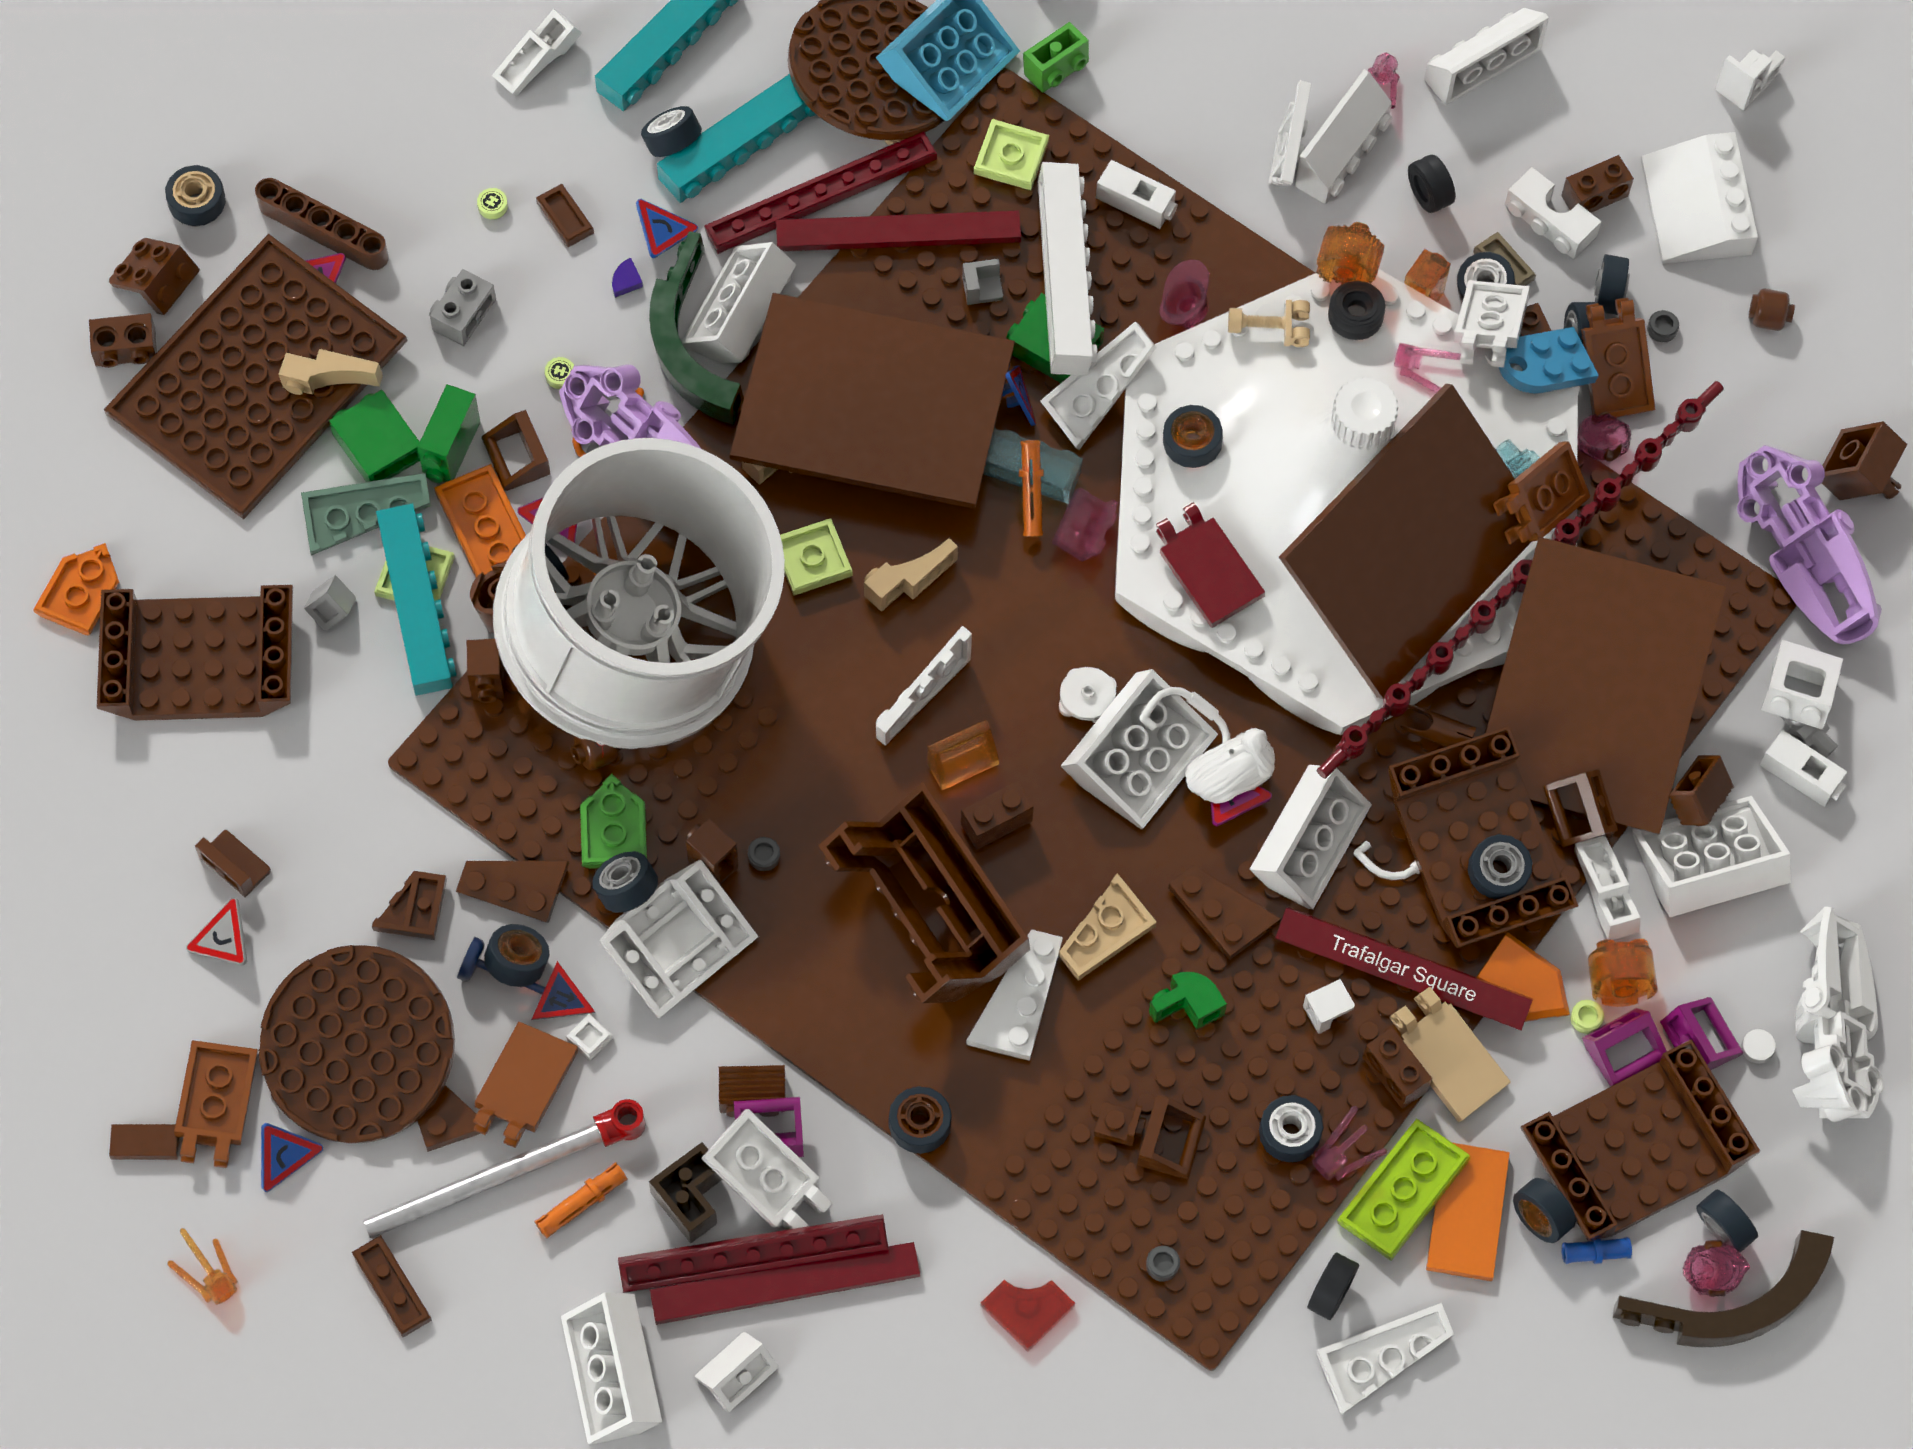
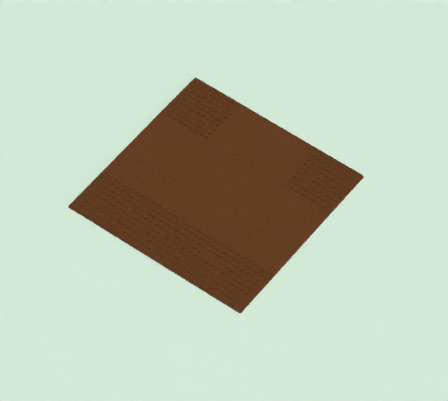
M1002 68L932 145L937 153V160L909 171L870 216L1019 210L1021 242L840 249L798 298L1006 339L1011 326L1014 323L1019 324L1023 319V312L1027 304L1031 300L1035 302L1041 293L1045 294L1038 178L1042 162L1031 190L973 174L974 166L992 119L1049 135V142L1042 162L1079 165V177H1084V192L1081 195V200L1086 201V215L1083 219V224L1088 225L1087 241L1084 242V246L1090 250L1089 265L1086 266V271L1091 272L1092 276L1091 288L1088 290V296H1093V312L1090 314V320H1095L1097 325L1104 328L1103 343L1097 350V353L1134 322H1137L1152 342L1156 344L1229 312V308H1238L1313 275L1315 272L1046 93H1042L1038 88L1008 68ZM1113 160L1176 190L1175 203L1178 206L1173 218L1170 221L1166 219L1159 229L1097 199V182L1109 162ZM999 259L1003 299L967 305L962 280L963 263ZM759 342L726 378V380L740 383L744 399ZM1012 356L1009 371L1015 366H1020L1036 425H1030L1020 405L1012 408L1007 407L1006 398L1014 396V392L1002 396L975 509L794 472L790 473L789 471L779 469L759 485L742 469V462L730 460V452L742 406L734 425L719 421L697 410L683 428L702 450L717 456L748 480L768 506L778 527L779 534L781 535L831 518L852 568L853 576L793 596L784 573L783 588L778 606L766 629L754 644L749 670L738 693L728 707L714 721L695 734L680 741L648 748H621L615 762L596 770H588L582 764H577L573 759L571 747L574 746L575 736L563 731L539 714L517 690L504 667V699L497 698L492 703L472 700L466 671L389 758V767L515 861H569L570 863L559 893L608 929L624 912L615 913L607 910L594 891L593 877L599 868L589 869L582 867L580 805L589 796H592L611 774L619 779L621 784L633 794H636L645 801L647 859L658 876V885L689 866L686 836L695 825H702L706 820L710 819L737 843L739 868L720 886L758 935V938L706 979L693 992L890 1137H892L889 1129L890 1106L900 1093L917 1086L932 1088L941 1093L949 1103L952 1114L950 1134L944 1144L934 1151L914 1154L1209 1371L1215 1370L1424 1096L1422 1095L1402 1109L1362 1057L1366 1045L1393 1027L1401 1037L1402 1034L1389 1017L1405 1005L1415 1016L1417 1023L1426 1015L1414 1000L1420 992L1278 940L1275 937L1280 924L1229 960L1168 889L1170 882L1195 865L1281 919L1280 923L1286 908L1289 907L1476 977L1506 932L1456 948L1439 924L1420 873H1415L1406 879L1400 880L1380 878L1368 870L1354 855V850L1365 841H1368L1371 847L1364 854L1382 870L1389 872L1404 871L1410 868V864L1415 861L1394 806L1388 767L1445 747L1400 728V725H1406L1417 730H1427L1432 725L1431 720L1427 716L1408 708L1401 716L1385 720L1378 731L1372 732L1370 735L1368 734V742L1361 756L1350 760L1345 759L1337 767L1372 805L1314 909H1308L1267 888L1250 870V867L1308 765L1321 766L1336 751V745L1341 742L1342 735L1326 731L1299 718L1268 697L1246 675L1207 652L1188 648L1159 634L1135 618L1115 600L1125 390L1079 450L1072 444L1040 401L1061 383ZM1026 440L1040 441L1041 468L1044 469V476L1041 477L1042 536H1023L1022 477H1019V469H1022L1020 442ZM1577 447V463L1591 497L1577 508V516L1586 504L1594 502L1593 496L1596 487L1602 480L1606 478L1615 479L1620 475L1579 447ZM1030 459V484H1031V485H1033L1032 459ZM1631 482L1630 485L1624 486L1621 489L1619 501L1611 511H1599L1593 516L1589 525L1579 529L1580 535L1577 547L1727 586L1684 742L1682 757L1797 605L1778 579ZM1031 492V516H1032V517H1034L1033 492ZM615 516L627 555L631 553L656 522L637 517ZM603 517L600 521L609 559L618 560L607 519ZM664 525L641 555L648 554L653 556L657 561L656 567L664 574L669 575L679 533ZM592 529L580 542L579 546L598 556L594 530ZM688 538L686 539L677 580L716 567L712 560ZM947 539H951L958 546L957 561L916 598L912 599L903 592L881 612L864 596V579L872 569L876 567L879 569L886 562L890 566L915 560L931 552ZM569 556L562 563L568 572L569 580L567 582L571 586L590 583L596 576L593 571ZM718 575L679 591L687 597L723 581L724 578L722 575ZM728 587L694 604L736 622L735 608ZM562 605L565 608V610H568L569 608L573 607L570 605ZM684 617L680 618L678 627L687 644L729 646L736 641V636ZM588 626L581 627L591 637L598 640L591 633ZM964 626L972 633L971 660L885 746L876 738V720L885 710L891 709L902 692L910 687L956 632ZM669 654L670 663H677V661ZM628 655L635 659L648 661L646 655ZM1504 664L1473 671L1437 688L1414 705L1476 727L1474 737L1486 733ZM1082 667L1097 668L1115 679L1117 697L1136 672L1153 669L1170 687L1184 688L1191 693L1196 692L1219 710L1218 714L1227 724L1230 739L1235 738L1240 733H1245L1251 728L1264 730L1267 735V741L1271 744L1275 753V770L1272 776L1260 785V787L1271 792L1272 797L1270 801L1220 826H1215L1212 823L1211 802L1192 793L1187 787L1186 777H1184L1143 829L1138 828L1082 788L1061 767L1063 762L1095 724L1092 721L1080 720L1073 716L1067 717L1060 713V688L1063 680L1072 669ZM1180 696L1204 721H1206L1218 733L1216 738L1212 741V743L1208 746L1204 753L1222 744V733L1214 720H1209L1201 712H1199L1192 705H1190L1186 701V698ZM1018 781L1034 807L1032 822L976 850L961 826V810ZM924 782L1027 936L1032 929L1063 937L1062 948L1081 921L1092 910L1098 898L1109 887L1117 873L1156 920L1157 924L1155 928L1079 981L1058 956L1030 1061L966 1045L967 1038L1006 972L956 1002L922 1003L916 999L911 992V985L905 976L909 973L930 972L924 963L925 955L919 947L912 943L909 938V931L903 922L894 916L891 910L892 906L887 898L876 889L874 885L875 880L870 872H835L824 860V853L818 845L845 821L879 822ZM1530 800L1560 878L1568 877L1576 897L1587 880L1574 852L1575 844L1562 847L1549 805ZM1564 809L1572 837L1592 832L1587 815ZM1616 823L1618 831L1605 834L1611 848L1614 847L1629 826ZM760 837L773 839L780 848V861L775 868L769 871L756 870L748 860L749 845ZM1563 913L1507 932L1534 951ZM1180 972H1195L1206 976L1216 985L1227 1003L1224 1016L1197 1030L1184 1008L1155 1023L1149 1014V1006L1152 997L1156 993L1166 988L1170 991L1172 990L1170 987L1172 975ZM1341 979L1355 1007L1352 1011L1333 1019L1330 1029L1318 1034L1303 1008L1305 996ZM1452 1005L1473 1032L1484 1016ZM1157 1094L1171 1098L1206 1116L1188 1179L1137 1165ZM1296 1095L1306 1098L1317 1107L1322 1116L1324 1129L1319 1146L1311 1156L1302 1161L1285 1162L1278 1160L1266 1152L1260 1141L1259 1127L1263 1112L1272 1101L1282 1096ZM1103 1102L1135 1110L1136 1105L1142 1106L1141 1117L1146 1118L1142 1137L1135 1136L1133 1146L1094 1136ZM916 1115L912 1118V1121L917 1125H924L929 1119L924 1115ZM1166 1115L1155 1154L1179 1165L1191 1121ZM1294 1124L1283 1126L1287 1133L1296 1134L1299 1132L1298 1127ZM1168 1246L1179 1255V1271L1171 1280L1158 1281L1147 1272V1256L1155 1247Z

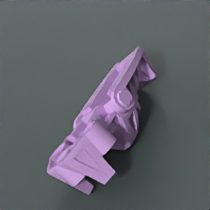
M626 364L616 367L574 366L559 391L565 414L572 427L573 438L580 444L596 442L600 446H604L621 440L658 438L682 442L700 448L697 442L678 423L681 414L677 408L663 401L656 402L654 407H652L635 392L641 383V376L633 365ZM603 394L607 397L617 396L621 400L618 405L619 409L611 417L605 413L610 402Z
M1764 445L1739 463V503L1737 505L1739 517L1745 522H1758L1763 530L1772 533L1780 549L1769 556L1770 566L1795 604L1812 623L1839 644H1850L1865 639L1877 628L1882 608L1876 603L1864 561L1851 537V534L1854 532L1853 521H1851L1850 516L1840 509L1830 514L1815 490V487L1819 486L1825 477V471L1820 462L1806 460ZM1765 458L1768 462L1767 471H1764L1762 466ZM1804 467L1807 469L1808 478L1806 481L1802 477V471ZM1780 477H1783L1788 488H1795L1800 495L1798 499L1782 506V509L1771 492L1772 489L1778 486L1776 480ZM1756 501L1760 506V511L1758 515L1755 513L1754 505ZM1834 582L1839 593H1844L1849 607L1846 610V615L1848 619L1841 624L1838 622L1833 607L1822 586L1823 584Z

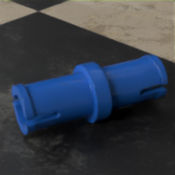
M1628 1237L1601 1240L1599 1238L1586 1242H1564L1561 1246V1253L1565 1264L1586 1261L1601 1264L1603 1260L1631 1259L1632 1245Z

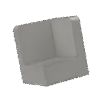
M999 259L963 263L962 280L967 305L1003 299Z
M335 575L312 592L304 609L324 631H327L349 614L356 597Z

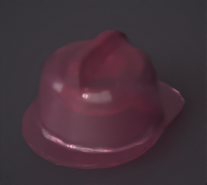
M1190 259L1181 262L1172 269L1167 277L1160 305V315L1168 324H1178L1188 330L1201 322L1209 311V301L1207 298L1209 272L1206 266L1199 260Z

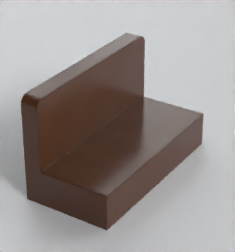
M228 830L222 831L211 843L203 837L195 845L199 858L244 897L271 872L270 867Z

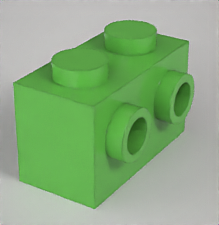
M1068 22L1023 53L1024 75L1042 93L1051 87L1058 86L1064 78L1075 71H1080L1089 62V40L1071 22Z

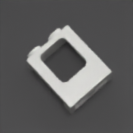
M1782 640L1773 662V672L1761 710L1823 730L1832 706L1843 658ZM1786 675L1822 686L1820 697H1812L1787 689L1784 686Z

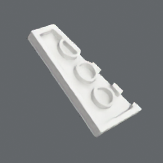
M1137 322L1130 325L1097 353L1096 363H1091L1088 376L1070 375L1040 400L1072 444L1079 450L1157 348Z
M964 626L956 632L910 687L902 692L891 709L885 710L876 720V738L885 746L971 660L972 633Z
M1031 929L1028 934L1031 950L1007 970L967 1038L966 1045L1030 1061L1063 937Z
M1442 1303L1318 1349L1316 1351L1340 1414L1349 1410L1454 1335Z

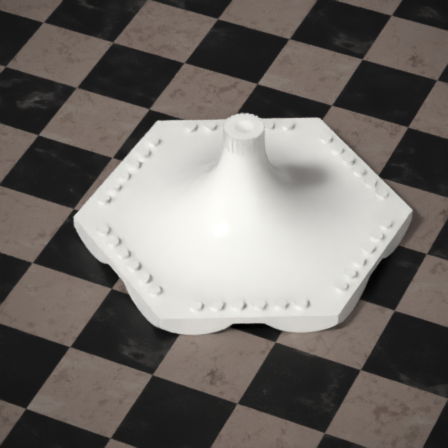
M1358 256L1351 257L1238 307L1242 308L1243 313L1247 316H1281L1282 318L1284 316L1286 300H1292V302L1296 300L1308 301L1310 303L1309 319L1299 321L1292 318V328L1306 327L1310 329L1309 345L1306 347L1284 346V329L1254 328L1246 326L1241 330V333H1228L1229 312L1155 344L1157 348L1125 389L1115 600L1139 621L1178 644L1211 654L1246 675L1261 691L1289 712L1312 725L1339 735H1343L1344 731L1350 726L1357 725L1361 727L1368 721L1373 711L1379 710L1381 707L1383 708L1384 699L1375 696L1279 559V556L1445 384H1453L1514 478H1517L1559 442L1569 441L1577 460L1578 386L1537 394L1520 391L1503 378L1499 367L1491 366L1493 357L1491 348L1476 347L1473 364L1460 363L1462 354L1461 343L1454 342L1459 314ZM1364 281L1370 283L1384 297L1386 308L1382 326L1373 336L1367 339L1351 340L1344 338L1336 333L1330 325L1328 310L1331 296L1340 285L1346 282ZM1352 305L1348 308L1349 312L1355 316L1365 313V309L1359 305ZM1510 364L1514 370L1523 371L1519 365ZM1187 405H1199L1213 411L1220 419L1223 429L1222 447L1216 459L1205 466L1197 468L1183 467L1173 462L1166 454L1163 445L1165 421L1176 409ZM1188 423L1176 429L1174 439L1176 444L1184 449L1198 450L1210 443L1211 432L1200 423ZM1193 502L1199 508L1205 522L1214 517L1265 591V597L1213 628L1207 623L1161 556L1160 549L1166 545L1156 533L1158 529L1156 524L1166 518L1173 525L1176 534L1189 527L1183 518L1185 513L1183 508ZM1577 509L1565 519L1573 520L1577 516ZM1554 529L1543 538L1552 540ZM1532 541L1438 642L1447 643L1450 639L1452 640L1458 628L1464 627L1469 623L1470 611L1478 601H1490L1497 595L1498 590L1502 586H1506L1511 582L1510 577L1514 566L1520 560L1533 559L1537 541ZM1516 592L1509 599L1505 607H1500L1496 610V618L1491 629L1483 634L1474 633L1467 640L1463 648H1458L1453 652L1454 657L1449 670L1442 675L1432 674L1425 680L1421 689L1415 690L1413 693L1411 692L1409 705L1418 703L1437 688L1473 671L1504 664L1523 593ZM1428 652L1399 682L1400 684L1404 685L1409 681L1416 669L1422 668L1424 665L1426 666Z

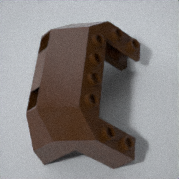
M924 782L879 822L845 821L818 845L824 853L826 864L835 872H870L875 880L874 885L876 889L887 898L892 906V913L898 920L903 922L909 931L910 940L925 955L924 963L930 972L909 973L905 976L911 985L912 994L922 1003L956 1002L1002 975L1031 950L1028 936Z

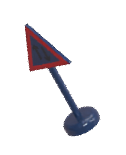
M477 937L473 938L459 969L457 979L469 981L477 967L488 971L485 961L481 960L485 948L483 940ZM558 961L546 987L537 983L525 986L542 994L531 1020L595 1013L594 1009Z

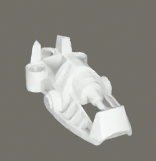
M1824 907L1800 931L1815 945L1817 952L1815 965L1812 967V976L1803 982L1802 988L1805 992L1802 993L1796 1006V1039L1803 1043L1815 1044V1050L1804 1053L1801 1061L1804 1073L1810 1079V1082L1792 1090L1800 1107L1819 1108V1118H1828L1832 1122L1847 1118H1869L1877 1105L1879 1094L1884 1089L1882 1075L1874 1065V1056L1868 1053L1867 1041L1876 1034L1878 1029L1877 1003L1871 962L1862 926L1835 915L1834 908ZM1844 943L1841 961L1839 964L1838 944Z

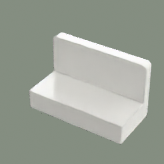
M743 1332L702 1368L695 1377L701 1384L710 1389L720 1405L730 1412L776 1371L779 1366L761 1342Z

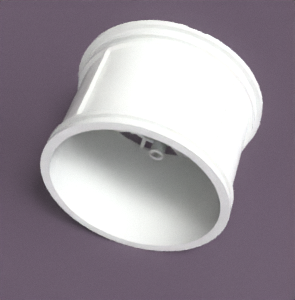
M658 438L621 440L596 448L575 460L564 469L547 490L535 515L531 532L525 536L510 555L496 588L493 604L494 637L503 666L517 687V690L539 714L563 731L580 739L592 740L614 748L637 749L667 745L689 737L709 725L728 707L741 688L752 660L754 644L769 624L782 593L785 560L781 537L772 513L757 490L737 470L717 456L686 443ZM615 516L637 517L656 522L631 553L627 555ZM600 517H606L618 560L609 559ZM592 519L598 556L560 535L559 532L579 522ZM664 525L679 533L669 575L664 574L656 567L657 561L653 556L648 554L641 555ZM688 538L712 560L716 567L677 580L686 539ZM548 542L597 574L593 581L579 586H571L545 556V543ZM718 575H722L724 578L723 581L687 597L679 591ZM728 587L735 608L736 622L694 604ZM562 605H570L573 607L569 608L568 610H565V608ZM684 617L736 636V641L729 646L687 644L678 627L680 618ZM588 626L591 633L598 640L591 637L581 627ZM669 654L677 661V663H670ZM628 655H646L648 661L635 659Z

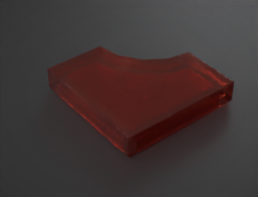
M1003 1280L980 1302V1306L1029 1352L1075 1307V1302L1052 1280L1041 1287L1032 1289L1015 1287L1006 1280Z

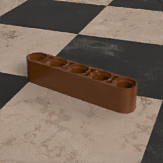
M265 178L257 183L255 194L259 209L264 215L338 254L343 253L346 258L367 269L379 270L387 264L388 251L386 241L377 231L277 179ZM272 195L275 196V197L272 198V199H266V197H268V196H272ZM294 209H301L298 212H291ZM326 222L323 226L317 225L318 223ZM345 236H353L350 239H342ZM372 249H378V251L374 253L368 252Z

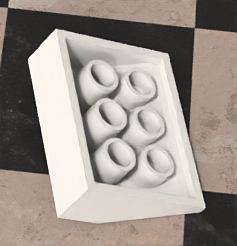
M1735 132L1703 135L1641 156L1662 264L1752 255L1758 235Z
M1153 669L1134 674L1061 765L1082 788L1140 829L1146 826L1185 777L1187 766L1197 756L1202 755L1218 735L1179 695L1164 697L1155 706L1149 716L1157 724L1154 730L1149 729L1139 720L1140 715L1158 691L1170 687Z
M1752 796L1719 805L1720 808L1714 813L1715 816L1705 826L1682 825L1679 823L1681 820L1674 817L1663 821L1659 835L1640 829H1632L1633 838L1656 895L1669 917L1791 883L1790 852Z

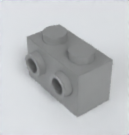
M462 269L457 277L450 279L446 286V293L440 301L436 300L429 316L433 331L464 346L495 302L496 295L493 284Z

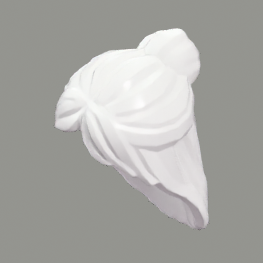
M1251 728L1245 733H1240L1235 738L1197 756L1187 766L1185 773L1187 787L1197 796L1216 804L1227 802L1239 794L1254 790L1272 776L1275 770V753L1273 747L1267 741L1266 732L1257 728Z

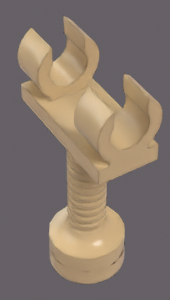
M1286 300L1284 316L1282 318L1281 316H1247L1243 313L1242 308H1229L1228 333H1241V330L1246 326L1254 328L1284 329V346L1306 347L1309 345L1310 329L1306 327L1292 328V318L1299 321L1309 319L1310 303L1305 300H1296L1294 302Z

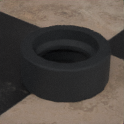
M1338 1252L1334 1253L1313 1291L1307 1309L1331 1320L1348 1292L1358 1271L1359 1264Z

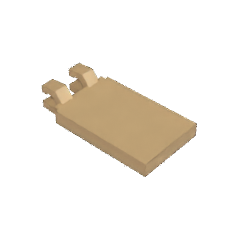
M1428 987L1414 998L1426 1017L1417 1023L1415 1016L1405 1005L1389 1018L1402 1034L1401 1037L1405 1044L1433 1078L1430 1086L1459 1123L1510 1084L1511 1081L1452 1004L1448 1005L1446 1001L1441 1004L1440 998L1431 987Z

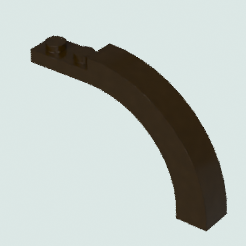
M1801 1230L1795 1239L1792 1258L1784 1276L1770 1291L1744 1306L1726 1311L1697 1312L1619 1296L1614 1305L1612 1318L1620 1319L1621 1323L1628 1326H1640V1324L1654 1326L1653 1329L1661 1333L1677 1331V1345L1721 1347L1746 1342L1776 1328L1803 1304L1825 1270L1831 1254L1834 1237Z

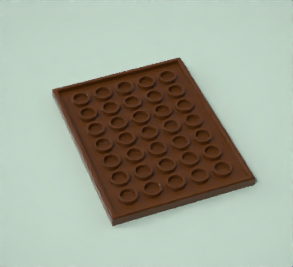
M268 233L104 408L106 415L244 520L330 426L329 420L340 410L346 409L367 386L366 384H335L317 388L314 390L313 395L304 392L301 395L293 394L283 388L278 375L285 354L290 353L316 360L319 349L377 362L382 369L408 340L403 333Z
M772 293L734 436L730 460L975 509L1005 388V374L1009 371L1015 341Z
M1445 384L1279 556V559L1370 689L1380 699H1384L1388 688L1393 684L1399 683L1426 655L1429 649L1442 638L1532 542L1528 540L1521 543L1519 538L1512 544L1508 543L1504 532L1508 528L1519 524L1515 513L1510 514L1509 510L1497 516L1493 503L1511 494L1507 485L1515 478L1453 384Z
M1538 537L1486 733L1509 726L1520 757L1516 760V765L1530 800L1549 805L1543 788L1544 785L1599 769L1615 822L1660 834L1669 802L1668 797L1672 791L1727 586ZM1577 782L1557 788L1563 809L1587 815Z

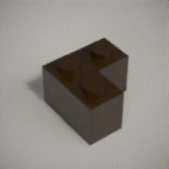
M703 1142L649 1181L651 1195L690 1243L717 1224L716 1211L704 1198L703 1194L723 1180L701 1159L708 1151Z

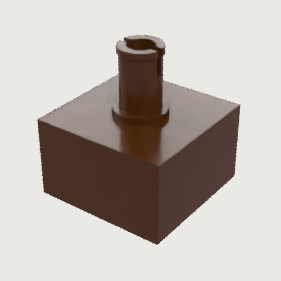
M1884 421L1841 429L1822 465L1825 471L1822 484L1839 500L1881 493L1886 499H1892L1899 493L1897 489H1901V484L1895 481L1891 475L1907 443Z

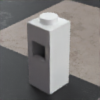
M1113 160L1109 162L1097 182V199L1159 229L1166 219L1170 221L1173 218L1178 206L1175 203L1176 190Z
M1784 730L1779 733L1766 751L1760 764L1761 767L1823 807L1827 805L1831 798L1837 801L1847 786L1843 783L1847 774L1846 770Z

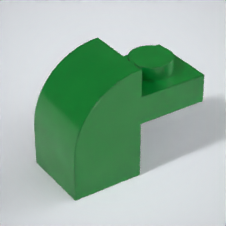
M1180 972L1172 975L1170 985L1172 990L1170 991L1166 988L1156 993L1152 997L1149 1006V1014L1155 1023L1184 1008L1197 1030L1224 1016L1227 1003L1216 985L1206 976L1195 972Z

